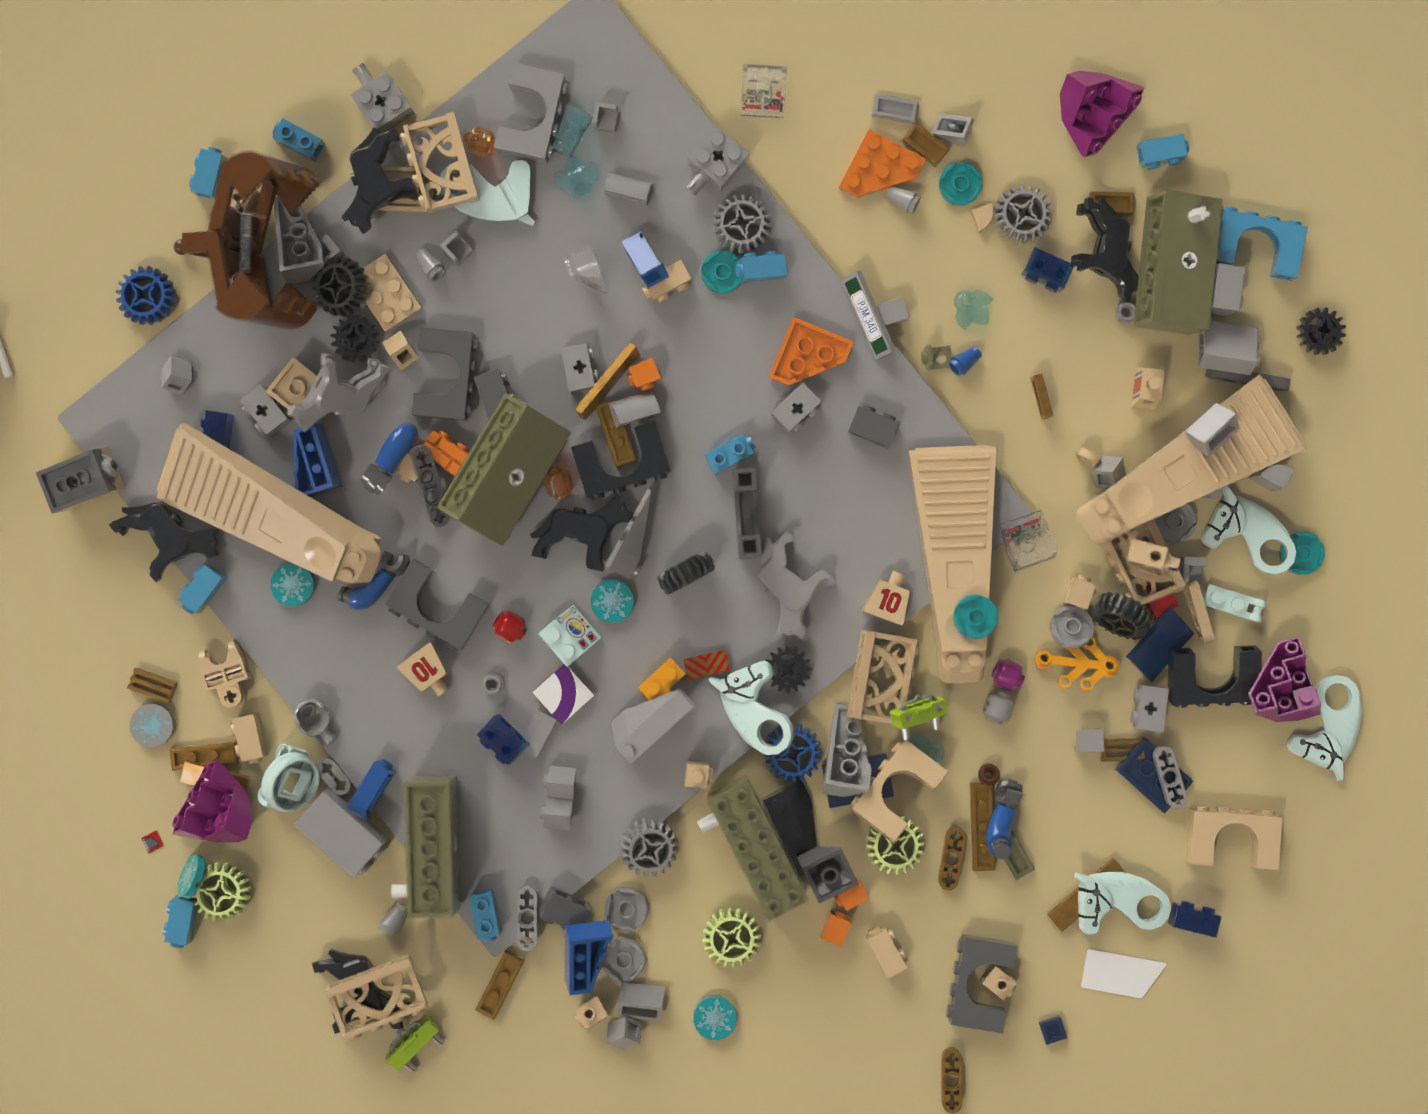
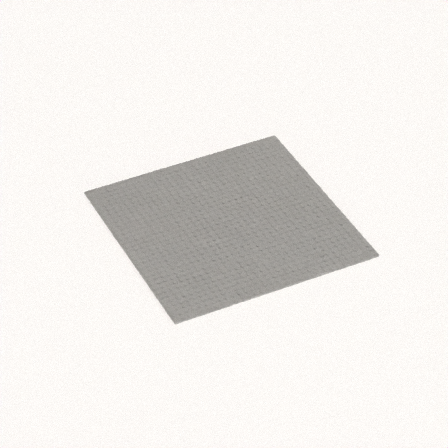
M570 0L422 120L426 121L454 112L468 163L472 164L494 187L506 179L512 162L515 160L526 161L531 171L528 215L535 221L533 226L520 220L500 222L482 220L466 215L455 207H450L430 214L377 211L371 219V229L362 234L360 229L352 226L349 220L344 222L342 219V215L349 208L357 193L358 186L353 185L352 179L348 180L306 214L320 243H323L320 239L325 234H328L344 253L342 257L357 261L359 267L364 268L386 254L422 307V310L387 333L383 330L366 303L360 304L361 310H355L354 314L349 315L354 319L357 314L360 316V320L366 317L368 319L367 324L372 322L375 325L372 330L378 331L379 334L374 336V338L378 339L379 343L373 345L377 351L371 350L369 353L372 359H378L381 364H386L390 367V370L383 379L387 384L372 398L363 412H345V415H337L330 412L315 422L324 426L342 487L312 496L311 498L359 527L381 537L379 544L381 557L374 576L380 569H384L381 562L384 551L394 555L391 562L392 566L398 562L399 556L407 554L410 557V562L412 559H415L434 570L420 595L421 609L430 620L442 623L452 619L469 593L490 604L463 650H451L444 645L446 641L439 637L437 640L426 634L427 630L421 626L415 628L407 623L408 618L402 614L398 617L388 611L390 607L385 605L402 576L393 575L394 579L372 606L363 610L350 609L349 604L345 603V601L341 602L338 600V593L341 587L346 586L348 589H354L356 586L361 587L367 583H347L337 578L330 581L311 572L315 580L312 597L306 603L299 606L281 604L273 597L270 582L273 573L280 566L291 562L156 498L158 493L157 486L177 428L179 429L180 424H187L295 488V479H293V472H295L293 432L294 429L299 428V424L295 422V418L290 417L292 421L273 436L262 435L255 427L257 423L252 416L249 418L242 410L243 404L240 399L260 384L268 389L292 357L302 362L318 375L322 368L321 354H332L334 362H336L337 378L348 382L357 374L365 371L368 368L367 356H363V362L356 358L355 362L352 363L350 362V357L344 360L342 359L343 353L339 355L335 353L338 347L331 346L335 339L330 335L336 334L333 326L339 327L341 325L339 319L344 322L347 321L346 316H333L323 311V307L317 305V311L305 325L291 330L231 319L221 314L215 308L217 300L214 289L58 416L59 422L84 453L93 449L110 448L113 459L119 465V474L125 487L117 491V493L128 507L158 502L165 505L172 514L176 512L183 520L181 525L186 529L196 531L217 529L219 531L215 535L218 540L216 549L220 554L219 556L206 558L201 553H194L174 562V564L190 583L194 579L193 574L197 568L204 565L212 566L227 578L208 603V606L293 710L296 709L300 702L309 699H316L325 705L330 714V722L327 728L336 735L337 739L328 745L324 742L322 736L317 735L315 738L357 789L374 761L384 759L393 765L392 769L396 773L392 775V779L373 809L405 849L404 782L412 777L457 775L461 908L457 913L476 935L469 896L474 892L494 889L501 933L493 941L484 942L483 939H479L494 957L500 955L517 941V894L523 886L530 885L537 890L539 923L542 920L539 906L550 886L573 895L621 856L620 851L622 848L620 847V842L624 841L622 838L623 834H629L627 827L634 829V822L636 821L641 825L643 818L646 819L647 823L650 822L651 818H654L656 823L659 820L663 821L703 789L685 786L688 760L709 763V768H713L712 780H714L753 748L745 742L729 720L723 706L720 691L708 680L710 676L688 680L685 674L670 689L672 691L681 689L695 706L631 764L616 748L611 722L626 708L649 701L638 687L670 657L686 673L683 659L726 649L730 671L712 675L722 679L732 672L757 662L766 661V659L772 660L771 652L777 654L778 647L785 651L786 645H788L790 651L797 647L798 654L805 652L804 660L810 659V662L806 664V667L812 668L811 671L806 672L810 679H804L803 682L806 686L803 687L799 684L797 692L794 688H790V693L786 692V688L779 692L777 684L771 687L770 685L773 680L770 679L760 688L757 700L761 704L785 714L788 718L856 663L861 630L891 635L900 627L898 624L862 611L879 580L889 582L892 571L905 575L901 588L909 590L904 623L930 603L908 450L926 447L977 446L894 343L896 351L878 360L875 359L840 277L746 163L722 191L718 190L708 181L696 196L691 194L692 191L689 192L685 188L697 174V171L688 165V157L715 125L612 0ZM513 62L564 73L566 81H568L566 95L562 94L561 102L564 103L562 115H558L556 121L559 124L556 137L553 136L551 144L554 145L552 158L548 157L547 164L497 153L494 149L498 126L519 131H530L537 128L546 116V104L540 97L510 89L508 82ZM596 101L618 106L619 114L615 133L593 129L592 119ZM447 124L432 128L431 130L436 136L449 126ZM418 132L414 137V142L417 145H422L423 140L420 137L426 138L428 142L432 138L426 132ZM482 133L486 134V138L484 140L482 139ZM402 137L400 141L395 142L388 148L386 158L381 166L410 167L406 155L410 153L408 146H404ZM443 142L440 143L441 147L446 151L452 148L451 143H446L445 146ZM436 147L429 158L427 168H433L434 174L440 177L441 172L449 164L458 161V158L447 157L441 154ZM416 152L418 163L422 155L420 152ZM715 156V161H723L722 156ZM460 172L455 173L453 176L455 178H458L460 176ZM613 173L652 183L647 206L605 195L604 186L608 174ZM433 189V200H442L444 198L440 193L436 196L437 190ZM450 190L451 194L455 196L468 194L467 191ZM742 194H745L746 201H749V198L754 196V204L758 200L762 201L759 209L767 207V211L763 215L770 214L771 219L765 222H769L772 225L771 228L765 229L770 232L769 237L762 236L765 239V243L761 244L757 241L759 245L757 250L751 245V253H757V256L765 255V252L769 251L785 254L787 276L781 280L742 283L735 291L729 294L712 292L705 286L702 280L701 268L703 262L709 254L718 250L730 251L731 244H728L727 247H722L725 239L717 241V237L721 233L714 234L713 232L714 228L719 227L713 225V220L719 219L714 216L715 211L722 212L719 209V204L727 207L725 203L726 198L730 199L731 203L734 202L733 195H737L738 200H741ZM741 208L746 216L757 217L752 210ZM735 209L728 213L724 220V225L729 224V222L736 218ZM739 215V224L736 225H740L744 232L745 224L748 223H744ZM760 223L755 224V226L748 230L749 239L757 234L760 229ZM455 231L474 251L458 266L440 247ZM641 231L657 260L663 263L665 268L682 260L692 279V282L689 283L690 287L680 293L678 291L671 293V297L662 303L658 301L653 303L651 298L647 300L641 289L644 287L643 280L630 260L622 241ZM727 231L728 235L732 238L743 240L738 232ZM277 239L264 248L260 254V257L264 258L272 302L286 283L280 272ZM735 247L733 253L740 259L744 257V254H747L746 247L743 248L742 254L738 253L739 247ZM423 248H426L427 251L444 264L446 272L436 281L426 277L415 257L416 253ZM318 273L309 281L293 284V287H296L307 301L311 300L318 303L319 299L313 297L317 290L312 288L317 284L313 279L318 278ZM581 281H589L588 283L585 282L586 285L581 283ZM591 282V286L593 284L597 285L598 291L589 287L588 284L590 285ZM793 317L854 341L844 364L791 386H786L768 378ZM348 326L343 332H346L348 329H350V326ZM361 326L362 333L369 336L366 328ZM420 327L473 332L475 338H478V349L473 352V360H476L475 373L471 374V381L474 382L473 395H469V403H472L471 416H467V421L424 418L412 415L414 393L445 394L456 386L460 375L458 363L453 357L446 354L428 353L418 350ZM399 331L404 334L419 359L402 370L390 357L383 344L384 341ZM355 334V337H351L350 340L355 342V340H359V337ZM341 342L343 348L346 351H349L348 344L345 342ZM630 342L637 347L640 353L631 366L653 358L661 381L654 383L655 387L647 391L653 393L661 412L657 416L625 425L637 461L616 468L596 409L586 421L579 417L575 408L590 390L573 394L569 392L561 348L586 343L588 349H593L595 361H592L591 365L593 370L597 369L599 379ZM367 345L361 347L359 352L362 351ZM171 355L191 362L192 381L182 395L161 388V370ZM578 363V368L575 370H578L581 374L586 366ZM498 368L501 373L505 372L510 385L506 387L509 394L513 393L516 399L529 405L571 432L566 444L561 448L555 462L549 468L543 482L534 493L533 499L528 503L521 519L516 523L509 539L506 540L503 546L449 516V521L445 526H434L428 519L418 483L412 481L409 484L399 479L401 475L396 472L391 475V481L380 495L374 492L370 493L360 481V478L371 463L377 465L375 460L388 436L403 424H413L417 427L418 441L414 446L423 445L433 430L437 433L442 430L451 436L449 441L455 445L460 442L470 449L468 451L470 453L489 421L474 377ZM628 368L600 404L612 399L620 400L646 391H642V389L637 390L635 385L631 387L626 375L630 373ZM804 383L821 401L818 405L820 410L813 417L806 416L802 420L804 425L797 432L792 430L788 433L771 416V412ZM280 404L283 410L287 413L288 409L285 408L282 404ZM793 405L794 409L792 413L794 415L797 412L799 414H802V406L799 405L798 407H796L795 405ZM864 405L876 409L875 413L883 416L884 413L896 417L895 421L899 422V426L888 449L848 433L859 406L863 408ZM262 408L263 413L261 415H267L266 408ZM655 421L671 473L667 474L668 478L655 481V478L646 480V485L634 488V485L626 486V491L618 494H613V491L604 493V498L595 501L592 500V497L587 498L571 447L593 441L602 469L612 476H627L637 469L641 461V449L634 427ZM742 434L746 438L750 437L755 445V448L752 449L754 455L715 475L705 454ZM419 453V455H417L416 457H418L421 461L424 462V455ZM435 463L442 491L445 494L455 476ZM756 467L757 511L762 556L765 539H771L772 545H774L780 533L785 529L794 538L792 542L785 545L786 569L804 582L820 570H825L836 582L833 586L824 587L817 591L806 606L802 621L807 630L802 640L796 635L788 636L784 632L780 635L777 634L780 604L777 597L773 600L764 591L767 586L757 575V569L762 557L739 559L733 469ZM996 467L991 552L1005 541L1003 530L1017 525L1023 527V523L1030 521L1034 516ZM428 470L423 481L431 480L433 476L431 470ZM647 489L652 491L642 555L639 565L642 567L636 577L632 576L631 579H628L605 567L604 572L587 568V545L565 537L559 543L547 547L546 559L531 556L532 550L539 538L532 539L530 534L542 525L554 509L562 508L573 511L574 507L586 509V514H591L604 507L616 495H620L619 501L626 504L627 510L635 512ZM435 490L430 491L427 495L428 501H436L438 499V492ZM433 507L437 514L434 519L440 521L441 516L444 514H441L437 507ZM621 522L610 532L602 549L604 566L618 541L622 540L628 523ZM702 551H707L714 561V571L671 594H665L659 586L658 575ZM615 579L624 582L631 589L634 595V605L632 612L626 619L620 622L608 623L600 620L594 614L590 598L598 584L605 580ZM574 605L602 637L569 666L594 696L562 725L558 720L556 721L536 759L517 748L538 709L552 717L554 716L532 692L564 664L538 633ZM512 611L525 620L524 628L527 631L521 640L517 639L513 643H508L495 635V628L492 626L501 612ZM875 638L874 644L878 645L885 639ZM429 642L435 643L449 671V674L442 678L448 690L439 697L431 687L421 692L397 669L398 665ZM783 655L780 657L783 660H791L795 656ZM801 662L797 666V673L800 676L802 674ZM776 663L773 666L774 676L779 673V666ZM784 664L782 666L784 668L782 672L784 675L786 673L790 675L793 673L791 669L793 664L789 666ZM490 673L500 675L504 681L502 691L496 695H489L482 688L483 678ZM791 678L784 679L781 683L792 684L795 681ZM491 680L489 682L490 687L496 688L497 682ZM766 720L760 729L762 739L780 724L774 720ZM550 766L576 768V786L570 830L544 828V819H540L541 806L546 805L547 788L543 787L544 775H549ZM526 890L525 894L522 895L526 899V905H521V909L526 907L534 909V905L529 906V900L534 896L529 893V890ZM524 912L521 919L525 924H530L533 922L534 917L532 913ZM521 927V931L526 930V933L531 929H525Z

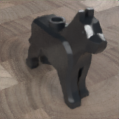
M373 127L366 139L350 154V163L354 172L350 176L353 185L358 186L353 202L342 215V219L344 222L349 220L351 225L358 227L362 234L371 229V219L380 208L399 199L419 200L417 190L411 178L406 177L389 181L381 167L386 158L390 143L400 141L398 131L395 128L379 134L378 129Z
M1088 197L1084 199V204L1077 205L1076 215L1087 216L1094 232L1098 236L1093 254L1080 253L1071 256L1070 267H1077L1076 271L1080 272L1090 269L1096 274L1110 279L1117 288L1119 298L1124 301H1130L1132 293L1138 289L1139 277L1128 258V253L1132 246L1131 241H1129L1130 223L1118 214L1104 197L1099 198L1097 201L1094 198Z
M616 495L604 507L591 514H586V509L574 507L573 511L562 508L554 509L542 525L530 534L532 539L539 538L532 550L531 556L546 559L547 547L559 543L565 537L587 545V568L604 572L605 566L602 560V549L610 532L621 522L629 523L634 517L635 512L627 510L626 504L619 501L620 495Z
M158 502L137 507H122V512L127 514V516L109 524L115 533L119 532L122 536L126 535L130 528L149 532L159 549L157 557L151 562L149 567L151 570L149 575L155 582L162 579L163 572L169 564L181 560L190 554L201 553L206 558H214L220 555L216 549L218 540L215 535L219 532L217 529L198 531L186 529L181 525L183 520L176 512L172 514L165 505Z
M332 948L328 953L331 959L318 960L312 963L314 973L328 971L338 980L373 968L370 959L364 955L348 954ZM372 981L369 982L368 994L361 1003L373 1009L383 1010L389 1002L391 995L377 987ZM361 988L354 989V992L359 994L355 997L357 1000L362 996L363 990ZM403 1000L405 1004H411V1002ZM345 1005V1006L341 1007V1008H340V1009H341V1012H342L348 1005ZM395 1005L392 1012L400 1008L397 1005ZM353 1008L345 1016L347 1024L354 1020H360L359 1017L351 1019L356 1011ZM334 1016L335 1022L332 1024L334 1033L337 1034L340 1033V1029ZM403 1020L395 1024L388 1022L392 1029L404 1028Z

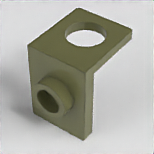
M926 345L924 351L921 352L922 365L925 364L926 370L950 368V346L931 347V345ZM936 352L945 353V363L938 364L934 361Z

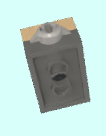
M109 447L87 451L36 472L52 514L72 510L125 488L119 474V465L113 459Z

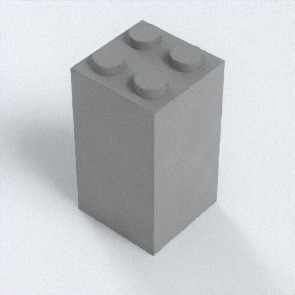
M331 788L326 789L293 825L350 876L355 877L357 874L362 876L374 864L371 860L373 858L377 859L389 847L386 843L390 839L369 820L347 808L349 802L341 795L335 794Z

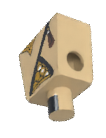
M1132 539L1127 558L1128 570L1163 576L1165 569L1178 572L1180 559L1168 556V548Z

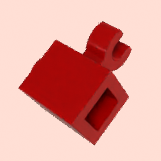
M1146 582L1147 585H1146V588H1145V589H1146V590L1148 591V593L1150 594V592H1151V583H1150V582ZM1156 584V593L1166 588H1169V586H1164L1158 589ZM1170 594L1145 606L1146 610L1151 612L1150 615L1153 618H1159L1169 607L1174 609L1179 606V603L1175 596Z

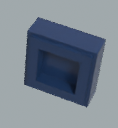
M1060 1016L1039 1022L1046 1045L1067 1038Z

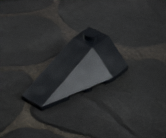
M799 780L763 797V801L801 877L805 874L797 856L816 848L817 842L812 801L803 781Z

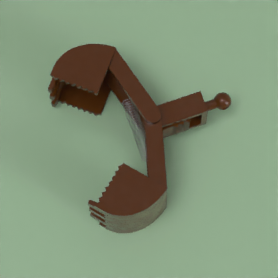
M252 151L238 153L220 166L222 174L208 230L205 232L182 233V239L174 243V251L179 255L189 254L210 260L217 300L215 308L221 314L231 319L291 330L300 328L313 317L317 311L316 306L318 303L311 300L307 301L303 294H300V291L288 282L285 283L272 302L264 258L260 257L263 249L275 196H278L288 213L293 215L294 211L301 206V203H304L305 199L312 195V191L319 187L320 180L311 170ZM262 183L255 213L243 210L240 202H236L235 207L230 206L234 188L240 198L245 201L250 198V195H253L254 191H257V187H260Z

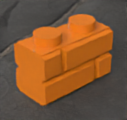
M433 430L423 445L430 449L434 463L456 476L470 449L460 442L455 445L449 441L451 436L442 430L439 433ZM422 450L419 451L422 455L426 454Z

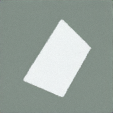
M1088 949L1081 987L1142 998L1167 964Z

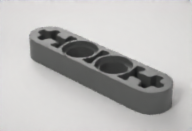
M1206 369L1205 373L1206 378L1246 385L1260 374L1263 379L1267 380L1272 390L1289 391L1291 382L1288 378L1252 372L1251 375Z
M419 444L411 449L410 457L429 521L436 527H443L449 521L448 514L438 508V511L444 515L441 516L440 521L434 519L437 514L433 507H437L444 496L430 449L425 445ZM420 450L426 453L423 459L426 464L430 463V465H422V461L416 457L419 455ZM425 470H431L433 473L429 481H423L421 478ZM434 490L437 491L438 499L434 502L428 501V493Z

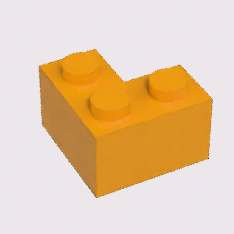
M670 657L638 688L651 701L659 696L673 692L670 688L686 673Z

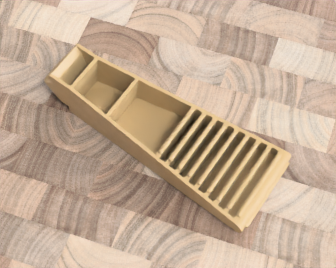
M1259 374L1219 404L1236 414L1240 429L1210 457L1200 452L1191 443L1184 431L1101 495L1077 509L1078 519L1093 543L1097 546H1102L1128 530L1307 449L1304 445V439L1267 380L1263 379Z
M180 424L179 429H176L157 486L158 493L156 498L327 580L333 581L334 578H337L347 583L371 582L381 557L379 548L380 536L359 527L187 424Z
M978 445L926 447L908 450L937 648V671L941 680L946 683L979 682L984 676L987 636L980 639H971L960 634L954 625L953 613L959 601L966 596L977 594L989 599L996 447Z

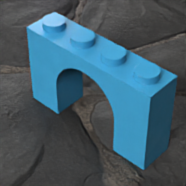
M1224 208L1220 221L1221 237L1218 240L1219 258L1216 265L1219 263L1233 265L1237 243L1241 234L1248 230H1258L1265 233L1274 245L1275 253L1270 277L1293 281L1298 277L1308 229L1307 226H1302L1299 221L1283 222L1280 221L1279 217L1275 216L1264 218L1259 217V214L1256 212L1240 213L1237 212L1236 208Z

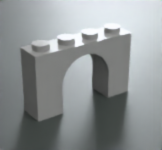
M513 62L508 82L510 89L540 97L546 104V116L537 128L530 131H519L498 126L494 149L497 153L547 164L548 157L552 158L554 145L551 144L553 136L556 137L559 124L556 121L557 116L562 115L564 103L561 102L562 94L566 95L568 81H566L564 73Z

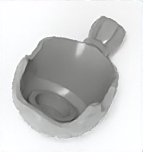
M309 699L297 705L293 718L295 725L303 734L307 736L320 735L328 745L337 739L336 735L327 728L330 722V714L322 702L316 699Z

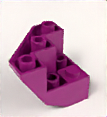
M1077 71L1066 75L1060 91L1061 117L1081 156L1088 157L1100 151L1141 103L1144 87L1104 73Z
M1299 636L1277 642L1251 688L1249 697L1256 715L1274 722L1300 721L1320 715L1321 703L1306 668V653Z
M214 760L204 766L193 789L190 790L183 806L174 817L172 823L174 827L173 835L212 842H240L248 839L253 816L247 792L220 761Z

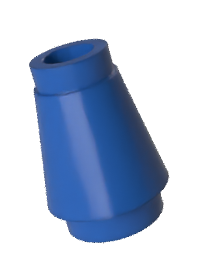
M974 346L952 357L949 367L955 375H965L982 357V354Z

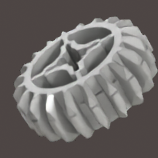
M1020 184L1018 191L1012 186L1010 193L1004 191L1003 197L998 198L997 202L1000 205H995L994 207L995 211L1000 212L993 216L994 219H1000L995 226L1003 227L1000 231L1001 235L1005 232L1009 233L1006 237L1007 240L1014 236V243H1018L1020 238H1022L1023 244H1026L1028 237L1030 241L1034 242L1036 236L1041 238L1044 235L1042 230L1047 231L1049 229L1047 224L1052 222V218L1048 217V215H1051L1053 210L1046 209L1051 205V202L1043 201L1047 196L1046 194H1043L1041 197L1037 195L1040 192L1039 188L1032 192V185H1028L1027 189L1024 190L1023 184ZM1017 198L1028 199L1026 204L1023 205L1011 203L1012 200ZM1033 204L1039 210L1040 219H1037V215L1032 211ZM1028 206L1026 216L1018 222L1019 215ZM1006 209L1010 210L1009 213L1014 217L1012 225L1007 219ZM1021 224H1033L1036 226L1031 230L1024 231L1018 229Z
M742 194L741 200H738L737 195H733L734 202L731 203L730 199L726 198L725 203L727 207L719 204V209L722 212L715 211L714 216L719 219L713 220V225L719 227L714 228L713 232L714 234L721 233L717 237L718 242L725 239L722 247L725 248L728 244H731L730 252H733L735 247H739L738 253L742 254L743 248L746 247L747 253H751V245L757 250L759 249L757 241L764 244L765 239L762 236L769 237L770 232L765 229L771 228L772 224L765 221L770 220L771 216L770 214L763 215L766 213L767 207L759 209L762 201L758 200L754 204V196H751L749 201H746L745 194ZM741 208L752 210L757 217L746 216ZM735 209L736 218L729 222V224L724 225V220L728 213ZM739 215L744 223H748L745 224L744 232L740 225H736L739 224ZM760 223V229L757 234L749 239L748 230L755 226V224ZM727 231L738 232L743 240L732 238L728 235Z
M643 818L641 825L636 821L634 822V829L627 827L629 834L622 835L624 841L620 842V847L622 848L620 855L624 857L622 859L623 863L628 864L630 871L635 869L637 875L643 871L645 877L649 875V872H652L653 876L656 877L657 870L664 873V866L671 868L670 861H676L674 854L679 852L678 847H676L679 842L677 838H674L676 836L675 831H670L671 827L669 824L664 825L662 820L656 823L654 818H651L650 822L647 823L646 819ZM648 833H656V834H659L660 836L656 835V836H654V837H649V836H647L646 834H648ZM640 837V844L635 847L636 850L632 851L634 843ZM645 841H647L648 845H651L653 854L646 848ZM666 844L664 852L658 857L659 850ZM644 858H649V859H651L652 861H641V860L644 859Z

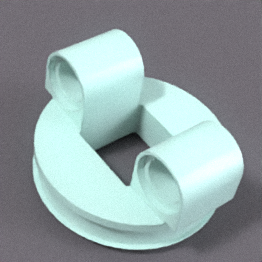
M286 744L278 747L276 760L270 764L264 774L262 787L258 792L259 803L281 812H293L311 801L318 789L320 774L316 763L307 757L308 752ZM295 772L299 773L300 777L293 792L290 793L283 789L289 773Z

